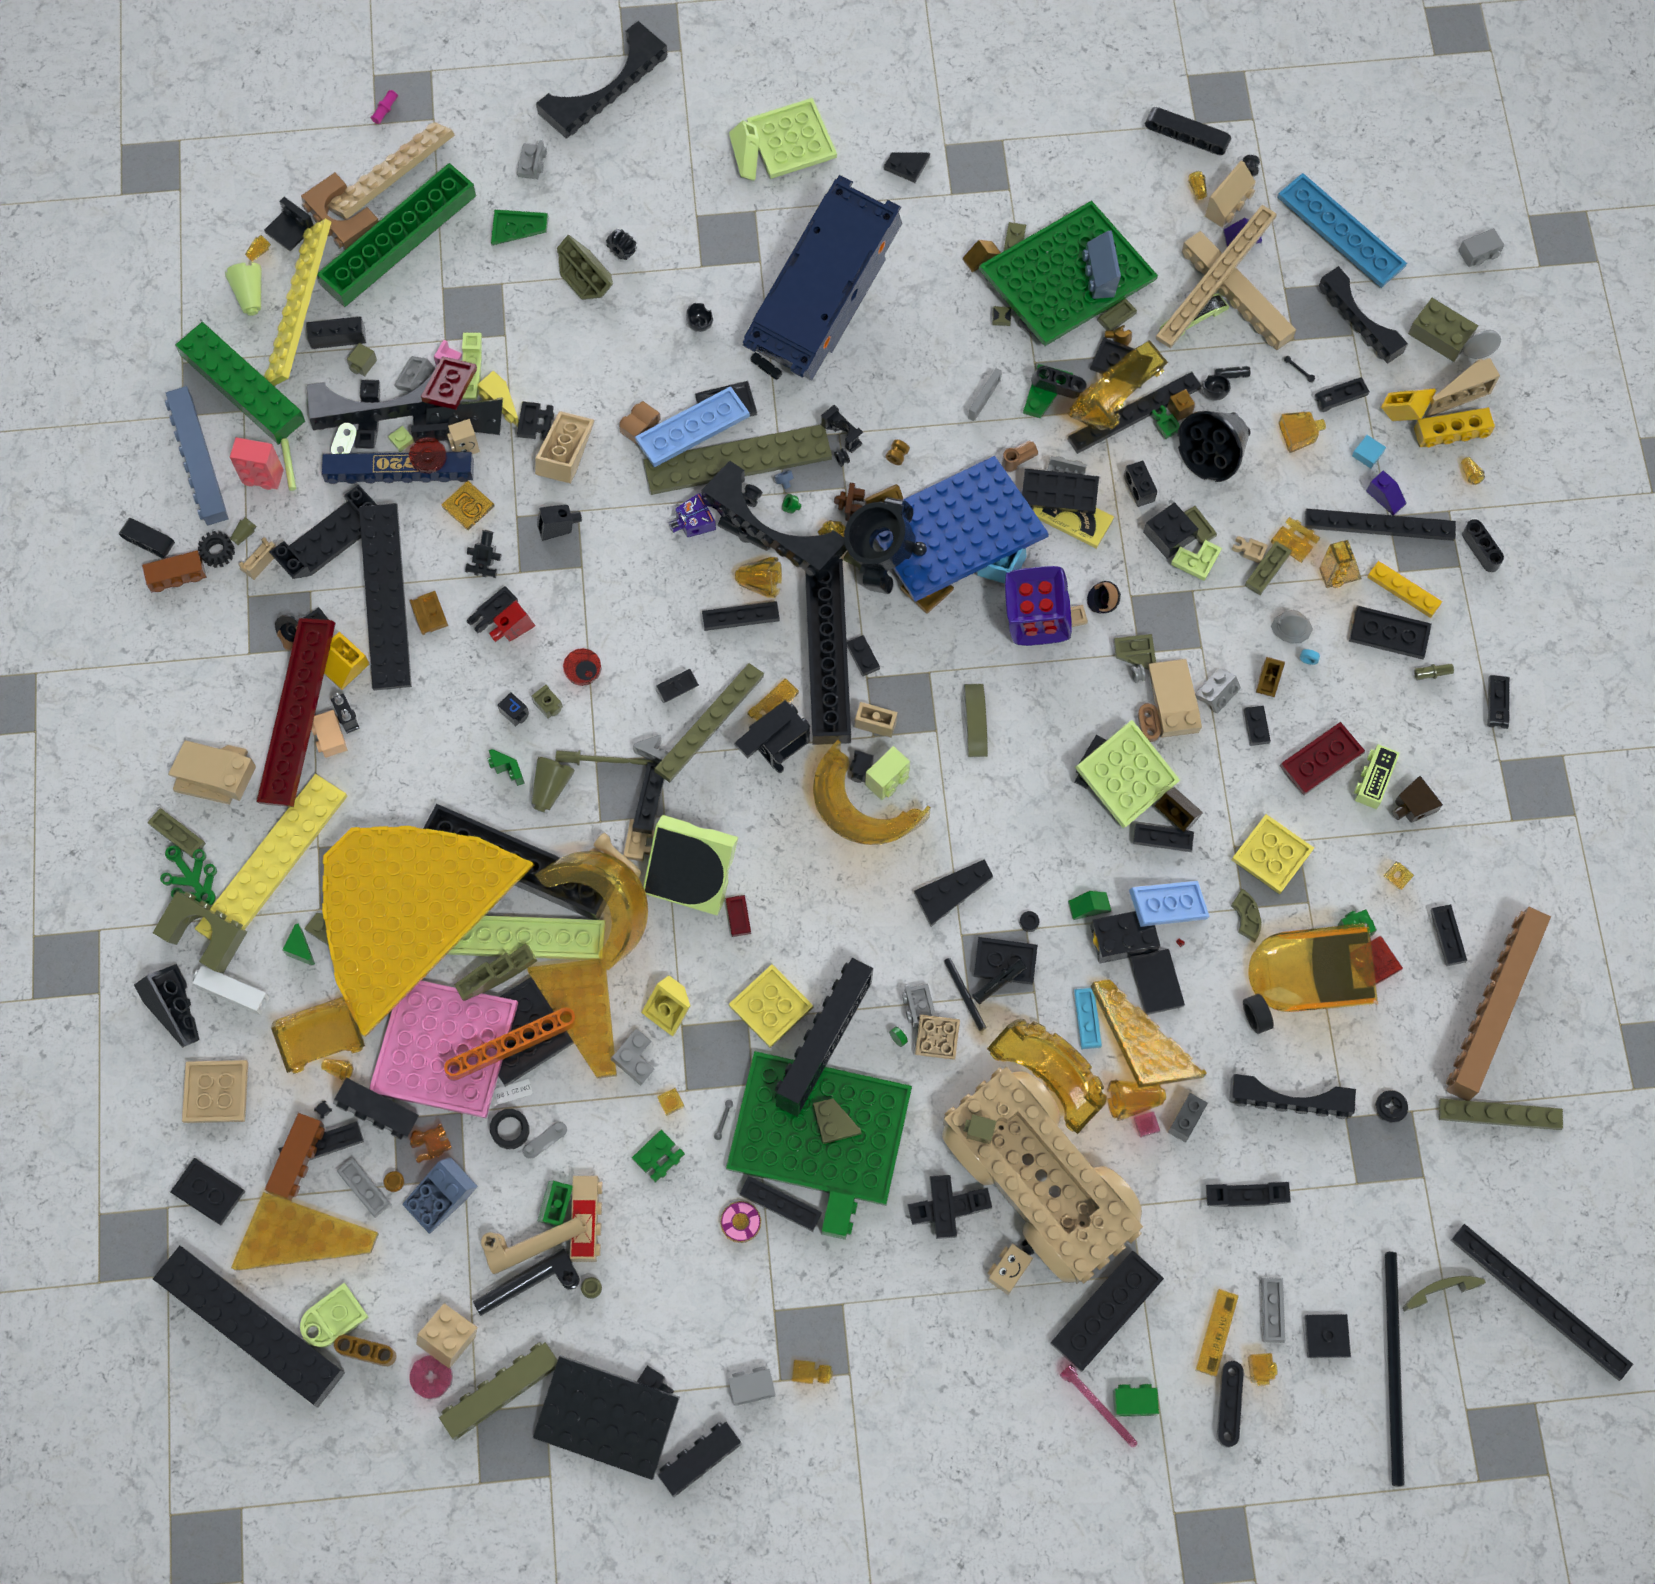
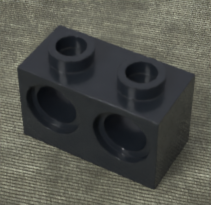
M1144 460L1127 465L1124 478L1137 507L1155 502L1158 491Z

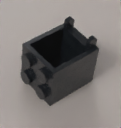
M786 700L780 703L778 707L791 719V722L758 749L760 754L778 773L784 771L781 763L810 742V724L805 718L801 719L797 714V708ZM768 712V713L765 714L763 717H761L759 720H757V721L754 722L752 725H750V726H749V730H750L753 726H755L759 721H761V720H762L766 715H768L770 712Z

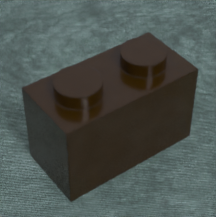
M1175 787L1165 792L1155 805L1158 810L1183 832L1191 828L1203 814L1197 806Z

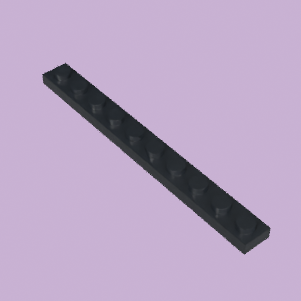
M1463 1224L1450 1241L1618 1381L1623 1379L1633 1366V1363L1466 1224Z

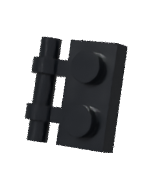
M522 401L517 437L536 439L537 433H542L541 439L544 441L551 428V421L554 420V406L547 405L546 410H541V403ZM539 418L544 419V425L538 424Z

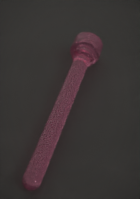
M1070 1364L1059 1376L1064 1381L1072 1382L1131 1447H1136V1439L1079 1379L1076 1372L1077 1369Z

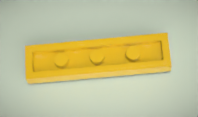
M1380 561L1376 563L1367 578L1429 618H1432L1443 602Z

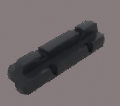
M755 352L751 356V362L755 365L758 364L760 369L769 375L771 374V377L775 380H778L782 376V371L777 367L775 368V365L764 357L761 358L762 356Z
M1242 366V368L1229 367L1225 368V370L1223 368H1216L1214 375H1223L1227 379L1240 378V376L1249 377L1251 370L1249 366Z

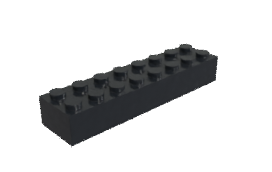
M851 958L849 963L846 962L844 964L840 980H835L831 996H826L822 1004L824 1007L822 1012L816 1014L812 1030H807L803 1039L805 1040L803 1046H799L794 1054L795 1060L793 1064H788L784 1072L786 1075L784 1080H780L776 1085L774 1097L776 1099V1107L796 1117L799 1116L872 984L873 967L854 958Z

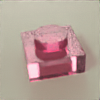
M1154 1112L1134 1117L1140 1138L1160 1132Z

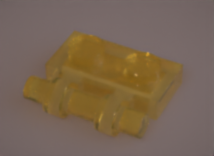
M1289 517L1285 523L1291 526V528L1288 530L1282 526L1272 538L1271 543L1274 544L1277 541L1292 550L1290 556L1302 563L1313 549V546L1308 542L1311 540L1317 544L1320 537L1312 529L1309 530L1301 525L1302 522L1299 520L1295 521ZM1298 531L1305 537L1302 539L1294 533Z

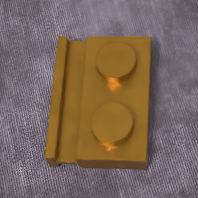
M436 591L419 596L415 600H409L422 635L449 626Z

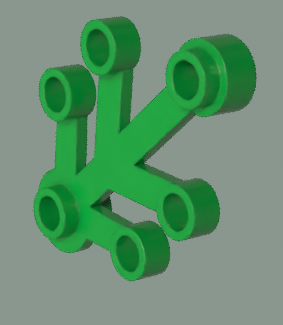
M176 845L169 846L165 851L166 858L171 862H175L185 877H176L170 873H163L160 881L166 886L171 884L191 886L196 891L190 892L196 896V901L200 902L202 896L208 894L207 899L202 901L212 905L216 899V895L212 891L214 876L217 874V868L213 864H207L204 867L206 878L204 886H202L199 881L206 853L202 849H197L193 852L195 863L192 872L182 859V850ZM172 850L176 851L174 855H170ZM199 853L203 854L201 858H197ZM209 868H213L211 873H208ZM169 876L170 880L164 882V879ZM177 887L171 891V896L174 897L178 891L181 893L185 892Z

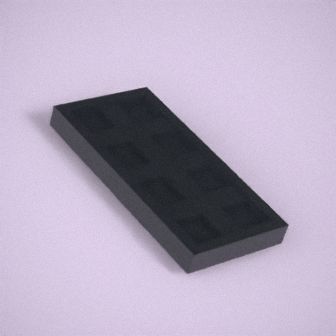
M1025 468L1022 495L1030 507L1095 514L1099 476Z

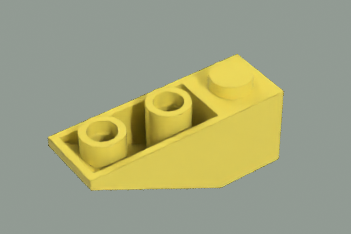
M492 371L477 384L478 394L483 400H494L503 397L502 414L510 424L514 423L518 427L519 420L507 383L496 372Z

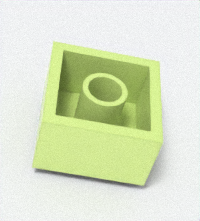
M893 746L866 771L865 786L881 800L885 797L889 798L896 791L895 788L899 784L903 785L908 780L910 761Z

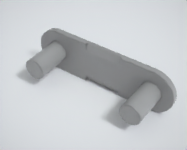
M556 1122L526 1144L523 1148V1155L528 1159L535 1158L567 1133V1126L563 1122Z

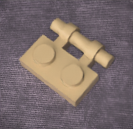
M630 819L623 856L630 860L643 861L644 854L650 855L651 847L646 846L647 838L653 839L655 831L653 830L652 834L633 832L634 820Z

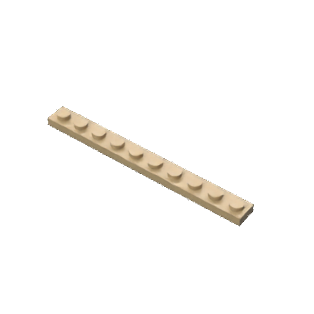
M1264 205L1260 206L1156 335V340L1168 348H1172L1277 216L1275 212Z

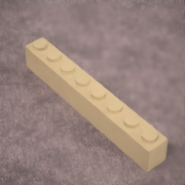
M1201 231L1186 240L1182 249L1184 257L1190 260L1195 265V268L1204 275L1222 255V252ZM1235 268L1218 289L1219 293L1229 300L1231 306L1237 309L1243 318L1254 326L1255 331L1261 334L1270 346L1279 350L1294 338L1296 329Z

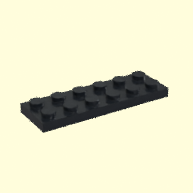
M1132 1250L1050 1344L1082 1372L1164 1278Z

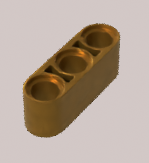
M340 1335L334 1341L335 1350L345 1357L386 1367L393 1365L396 1361V1352L384 1344L348 1335ZM348 1340L350 1342L349 1348L341 1351L342 1342ZM369 1346V1354L361 1356L362 1347ZM384 1351H390L389 1359L382 1361L381 1354Z

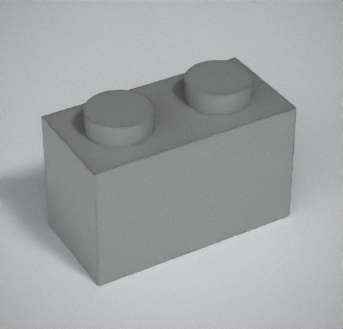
M1493 228L1463 240L1458 251L1468 267L1478 266L1488 259L1499 257L1504 243Z
M765 1367L755 1368L753 1373L745 1374L744 1371L732 1374L733 1378H729L734 1406L776 1396L770 1369L766 1370Z

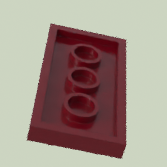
M1339 722L1283 761L1280 767L1301 793L1306 795L1364 754L1365 750L1342 722Z

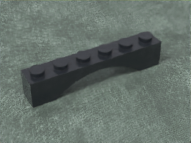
M1339 266L1322 276L1318 286L1320 291L1331 300L1334 307L1342 312L1343 317L1350 321L1356 332L1365 338L1367 344L1375 349L1381 359H1384L1388 364L1405 352L1408 343L1396 330L1388 329L1375 323L1359 309L1351 293L1350 278Z
M1234 1074L1231 1078L1229 1102H1233L1234 1105L1241 1107L1249 1104L1255 1105V1108L1258 1109L1273 1107L1276 1111L1281 1112L1289 1109L1295 1110L1298 1114L1313 1112L1321 1117H1327L1329 1114L1336 1115L1338 1119H1348L1355 1113L1356 1089L1334 1087L1328 1092L1306 1098L1291 1097L1269 1089L1255 1076Z

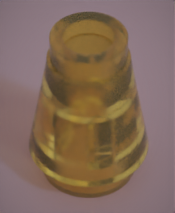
M1202 171L1191 173L1188 176V182L1197 199L1200 200L1207 197L1205 175Z
M262 235L255 237L245 256L253 262L267 252L271 244Z
M1466 457L1461 461L1469 483L1477 485L1485 479L1484 470L1471 457Z
M325 1058L321 1069L340 1080H344L346 1077H351L353 1064L346 1060Z

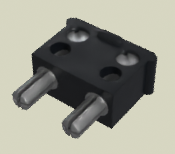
M336 693L337 696L334 694L331 702L337 712L338 721L343 725L346 734L359 729L355 711L351 709L344 693Z

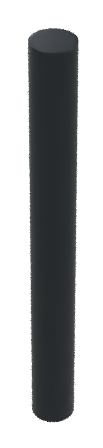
M945 959L944 963L979 1031L986 1029L987 1027L952 959Z

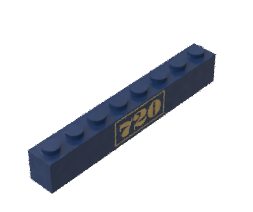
M431 452L429 454L434 457V465L429 470L421 471L414 466V458L420 453L323 454L322 476L325 483L337 484L338 482H347L349 484L366 482L372 484L375 482L393 483L399 481L404 483H411L412 481L424 483L431 481L467 482L468 480H473L474 459L472 452ZM424 462L418 463L419 468L425 466Z

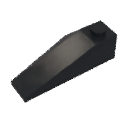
M177 964L146 975L134 984L142 1002L182 1048L199 1041L195 1018L191 1016L189 1008L191 1001L187 999L185 991L187 984Z

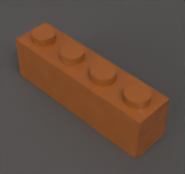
M301 1113L297 1114L264 1189L269 1194L288 1201H292L293 1197L298 1195L300 1180L306 1176L308 1172L307 1164L310 1158L312 1159L315 1156L317 1147H315L318 1139H322L325 1132L324 1124L320 1120Z

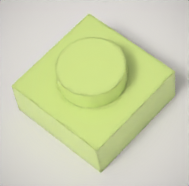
M403 426L388 436L399 452L414 443L413 437Z

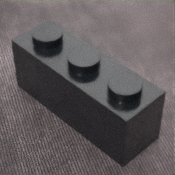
M361 316L307 322V337L312 349L366 343L365 326Z

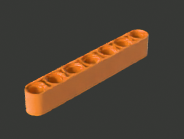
M562 1008L446 1061L444 1065L445 1074L450 1080H459L565 1032L574 1026L575 1013L570 1008ZM563 1015H569L572 1019L570 1022L564 1023L560 1018ZM550 1023L553 1028L550 1031H545L542 1029V1026ZM526 1032H532L535 1035L530 1040L523 1037ZM508 1040H513L516 1045L513 1048H507L505 1043ZM491 1048L497 1051L496 1055L492 1057L486 1055V1051ZM470 1057H476L478 1062L475 1065H469L467 1060ZM453 1065L459 1067V1071L455 1074L448 1071Z

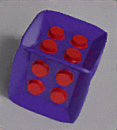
M1042 566L1018 569L1006 573V611L1013 642L1016 645L1032 646L1059 643L1071 639V606L1068 582L1064 569L1058 566Z

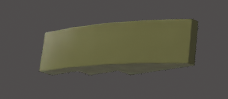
M524 944L510 955L504 953L491 964L486 961L454 985L462 1000L466 1001L509 980L537 962V959L531 948Z

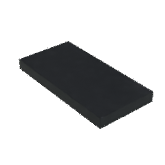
M1357 605L1349 642L1424 660L1432 623Z

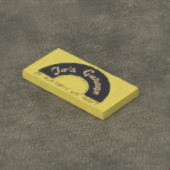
M1044 508L1033 509L1040 521L1096 549L1114 520V516L1096 508L1095 514Z

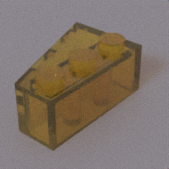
M1345 540L1330 544L1319 567L1326 588H1338L1345 583L1361 580L1362 578L1349 541Z

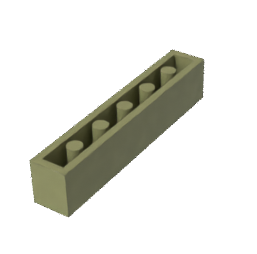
M541 1342L537 1343L530 1349L531 1352L528 1355L517 1357L511 1367L500 1369L495 1373L496 1377L494 1379L483 1381L477 1386V1391L472 1394L470 1392L459 1399L460 1403L454 1407L450 1405L441 1412L443 1415L438 1418L453 1440L459 1439L555 1370L558 1360L546 1342L543 1344Z

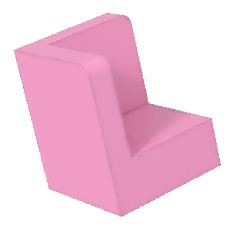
M443 340L434 355L436 366L442 356L460 360L462 354L449 348L448 342Z

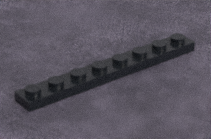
M1190 372L1068 436V441L1078 454L1151 416L1152 410L1158 412L1162 405L1166 408L1171 396L1187 390L1189 395L1200 390L1202 385L1194 373Z
M1308 508L1305 510L1306 529L1454 541L1456 538V521Z

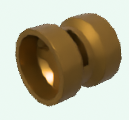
M894 440L891 444V450L886 454V459L894 465H902L904 455H907L910 450L909 445L904 441Z

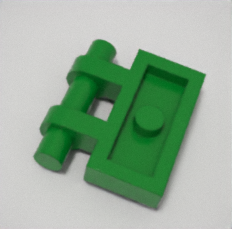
M661 1129L632 1157V1160L645 1173L652 1168L655 1172L650 1178L656 1183L660 1178H664L667 1175L666 1172L673 1165H677L685 1153L681 1149L672 1153L670 1150L676 1144ZM666 1155L669 1159L662 1166H659L657 1163Z

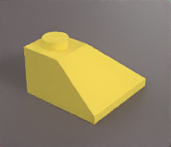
M668 975L657 983L641 1013L668 1034L674 1036L690 1008L685 987Z

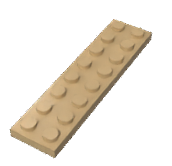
M436 122L429 124L423 132L416 134L410 142L400 146L397 152L387 156L384 162L374 166L371 172L361 176L358 182L347 187L343 194L334 197L331 203L327 205L329 210L347 220L454 137V132L452 129Z

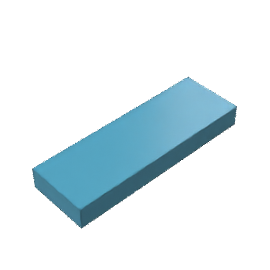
M1094 988L1074 989L1081 1049L1101 1048L1102 1043Z

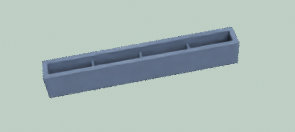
M187 386L165 392L167 400L164 401L167 410H171L172 413L169 418L172 426H176L177 429L174 431L177 442L180 441L181 446L178 448L181 456L186 459L183 465L186 473H190L191 476L188 478L190 487L195 489L193 498L195 503L200 506V509L197 510L200 520H204L207 526L228 520L229 517L192 395Z

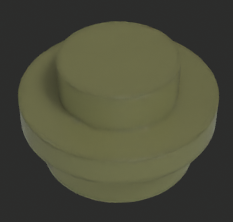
M589 1277L582 1282L581 1292L585 1297L593 1299L600 1295L602 1285L597 1278Z

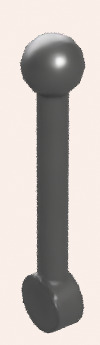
M732 1100L725 1102L726 1108L717 1133L714 1134L716 1140L722 1138L721 1132L729 1109L733 1107Z

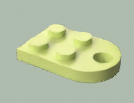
M343 1283L305 1312L301 1319L300 1331L307 1343L318 1348H324L333 1345L338 1336L346 1335L368 1319L369 1316L348 1286ZM311 1327H317L319 1330L315 1338H309L308 1330Z

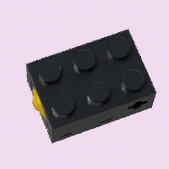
M1136 911L1093 919L1090 928L1093 933V944L1095 945L1097 955H1099L1100 964L1156 952L1160 947L1155 925L1140 927Z

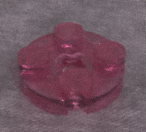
M433 1356L422 1357L413 1364L410 1372V1384L415 1393L425 1399L439 1398L452 1385V1369L446 1367ZM431 1371H433L434 1375H437V1378L433 1379V1383H429V1380L426 1379V1375H429Z

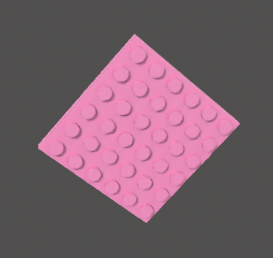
M420 981L392 1010L369 1089L384 1097L487 1118L503 1060L455 1081L447 1078L444 1065L446 1061L509 1033L516 1014L518 1001L482 993L463 1001L454 987ZM493 1048L486 1051V1055L490 1057L495 1056L497 1053ZM470 1057L467 1060L469 1065H475L478 1062L476 1057ZM453 1065L448 1071L455 1074L459 1071V1067Z

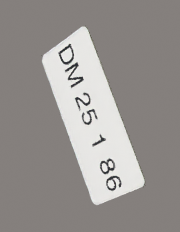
M529 1079L494 1089L498 1105L533 1094Z

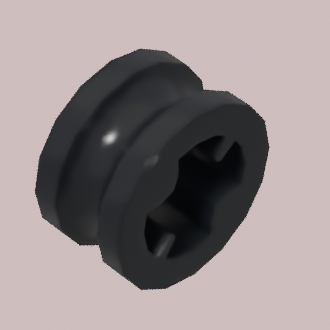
M841 448L840 452H834L835 459L841 467L844 466V463H850V458L844 448Z

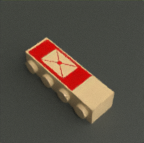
M573 1176L571 1220L582 1216L587 1224L588 1231L571 1238L570 1259L572 1262H597V1256L601 1255V1244H597V1237L601 1236L602 1229L601 1223H598V1215H602V1202H599V1194L603 1193V1182H599L598 1176Z

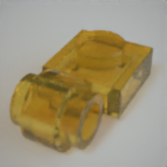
M794 1360L792 1382L813 1384L814 1377L818 1378V1383L830 1384V1380L833 1379L832 1366L819 1365V1369L815 1370V1362Z

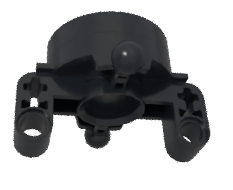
M887 497L884 502L866 504L856 510L846 524L844 531L845 547L848 553L861 564L859 574H863V584L870 591L890 594L893 589V579L887 574L888 570L897 567L905 559H909L912 553L920 557L927 552L925 543H915V535L910 525L913 518V507L905 500ZM883 531L892 532L893 542L891 546L885 551H875L873 548L875 537Z

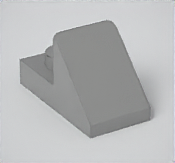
M661 735L636 742L633 745L634 753L655 763H660L669 752L664 749L658 750L662 742Z

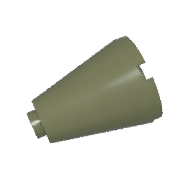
M538 757L531 804L535 805L534 809L545 813V810H550L575 770L567 765L563 766L557 761Z

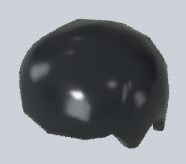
M693 303L688 307L686 322L691 329L704 332L712 326L714 320L712 311L707 310L703 303Z
M1208 375L1207 379L1202 381L1203 392L1208 399L1221 400L1230 392V381L1223 375Z

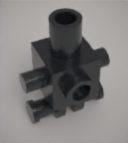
M482 530L481 542L476 543L474 548L468 547L467 555L473 556L472 563H476V566L467 563L466 573L471 572L475 576L482 574V577L485 578L487 576L496 578L498 570L489 569V566L494 564V560L501 561L502 554L496 553L497 546L492 545L493 531Z

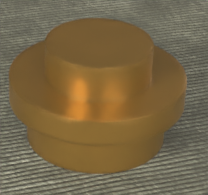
M397 1171L389 1172L383 1181L385 1188L390 1192L401 1190L405 1182L402 1174Z

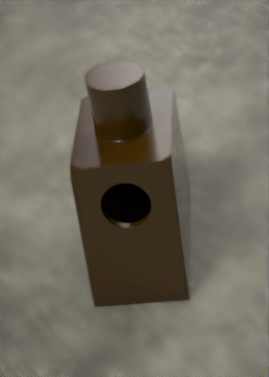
M1419 776L1396 798L1395 803L1398 807L1392 810V814L1396 820L1406 816L1413 823L1438 812L1443 804L1424 779Z

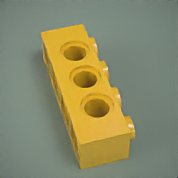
M1487 407L1417 420L1414 431L1419 448H1430L1437 444L1444 443L1448 445L1460 440L1465 442L1472 438H1486L1491 435L1495 425L1490 409Z

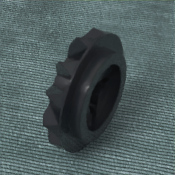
M1388 1090L1378 1096L1375 1106L1377 1114L1380 1115L1382 1120L1393 1123L1405 1118L1408 1113V1102L1401 1093ZM1391 1100L1393 1102V1106H1396L1398 1108L1394 1109L1392 1113L1390 1112V1108H1387L1385 1106L1389 1105Z

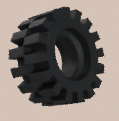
M212 531L213 535H210L208 532L206 533V538L202 536L203 542L199 541L198 543L200 546L198 551L202 560L210 567L213 565L214 568H217L218 564L220 567H224V562L228 565V559L232 560V555H235L232 541L227 534L224 533L223 535L221 531L218 534L216 531ZM216 544H221L223 546L222 552L212 555L210 548Z

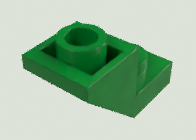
M489 750L491 757L487 759L491 769L495 768L497 774L508 770L511 781L516 780L517 786L525 784L516 759L496 750Z

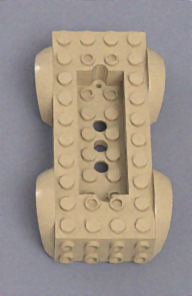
M1000 1067L991 1075L992 1077L989 1082L983 1081L980 1083L972 1096L967 1094L960 1100L959 1107L955 1109L953 1106L944 1114L942 1138L959 1162L982 1185L994 1184L1025 1220L1022 1230L1023 1235L1049 1269L1066 1283L1075 1282L1078 1284L1081 1281L1084 1284L1094 1275L1092 1271L1096 1267L1098 1270H1101L1110 1262L1109 1256L1113 1254L1116 1257L1126 1248L1124 1244L1127 1241L1131 1244L1142 1234L1140 1232L1143 1228L1140 1223L1142 1207L1134 1191L1120 1175L1108 1167H1092L1058 1127L1060 1123L1058 1106L1052 1095L1038 1079L1027 1072H1011L1008 1067H1005L1003 1070ZM972 1114L997 1121L990 1145L966 1138L967 1132L964 1131L966 1120H971ZM1031 1154L1034 1157L1033 1164L1029 1166L1024 1165L1022 1162L1023 1155ZM1039 1170H1043L1047 1174V1179L1043 1182L1038 1181L1035 1177L1036 1172ZM1051 1186H1058L1061 1189L1059 1197L1054 1198L1050 1196L1049 1188Z

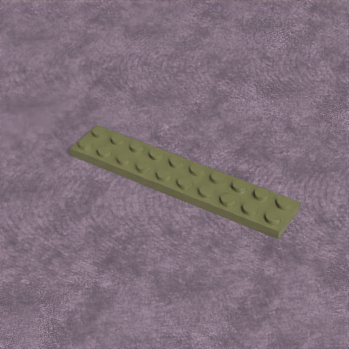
M816 425L688 450L656 467L647 458L644 459V465L651 495L708 484L729 461L742 468L745 476H751L832 460V454L826 429L822 425Z

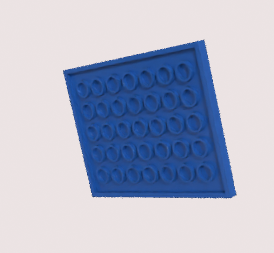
M993 456L903 499L913 507V518L910 525L915 535V543H925L927 552L920 557L912 553L909 559H905L893 569L914 602L986 568L990 564L1000 561V559L1006 556L1008 557L1049 537V535L996 456ZM883 531L875 537V541L882 551L887 550L893 542V534L890 531Z

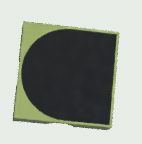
M662 815L656 824L642 893L718 915L724 904L729 882L728 873L734 859L738 837L713 829L700 828L689 822Z

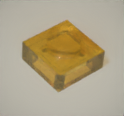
M676 1088L657 1096L666 1116L685 1107Z

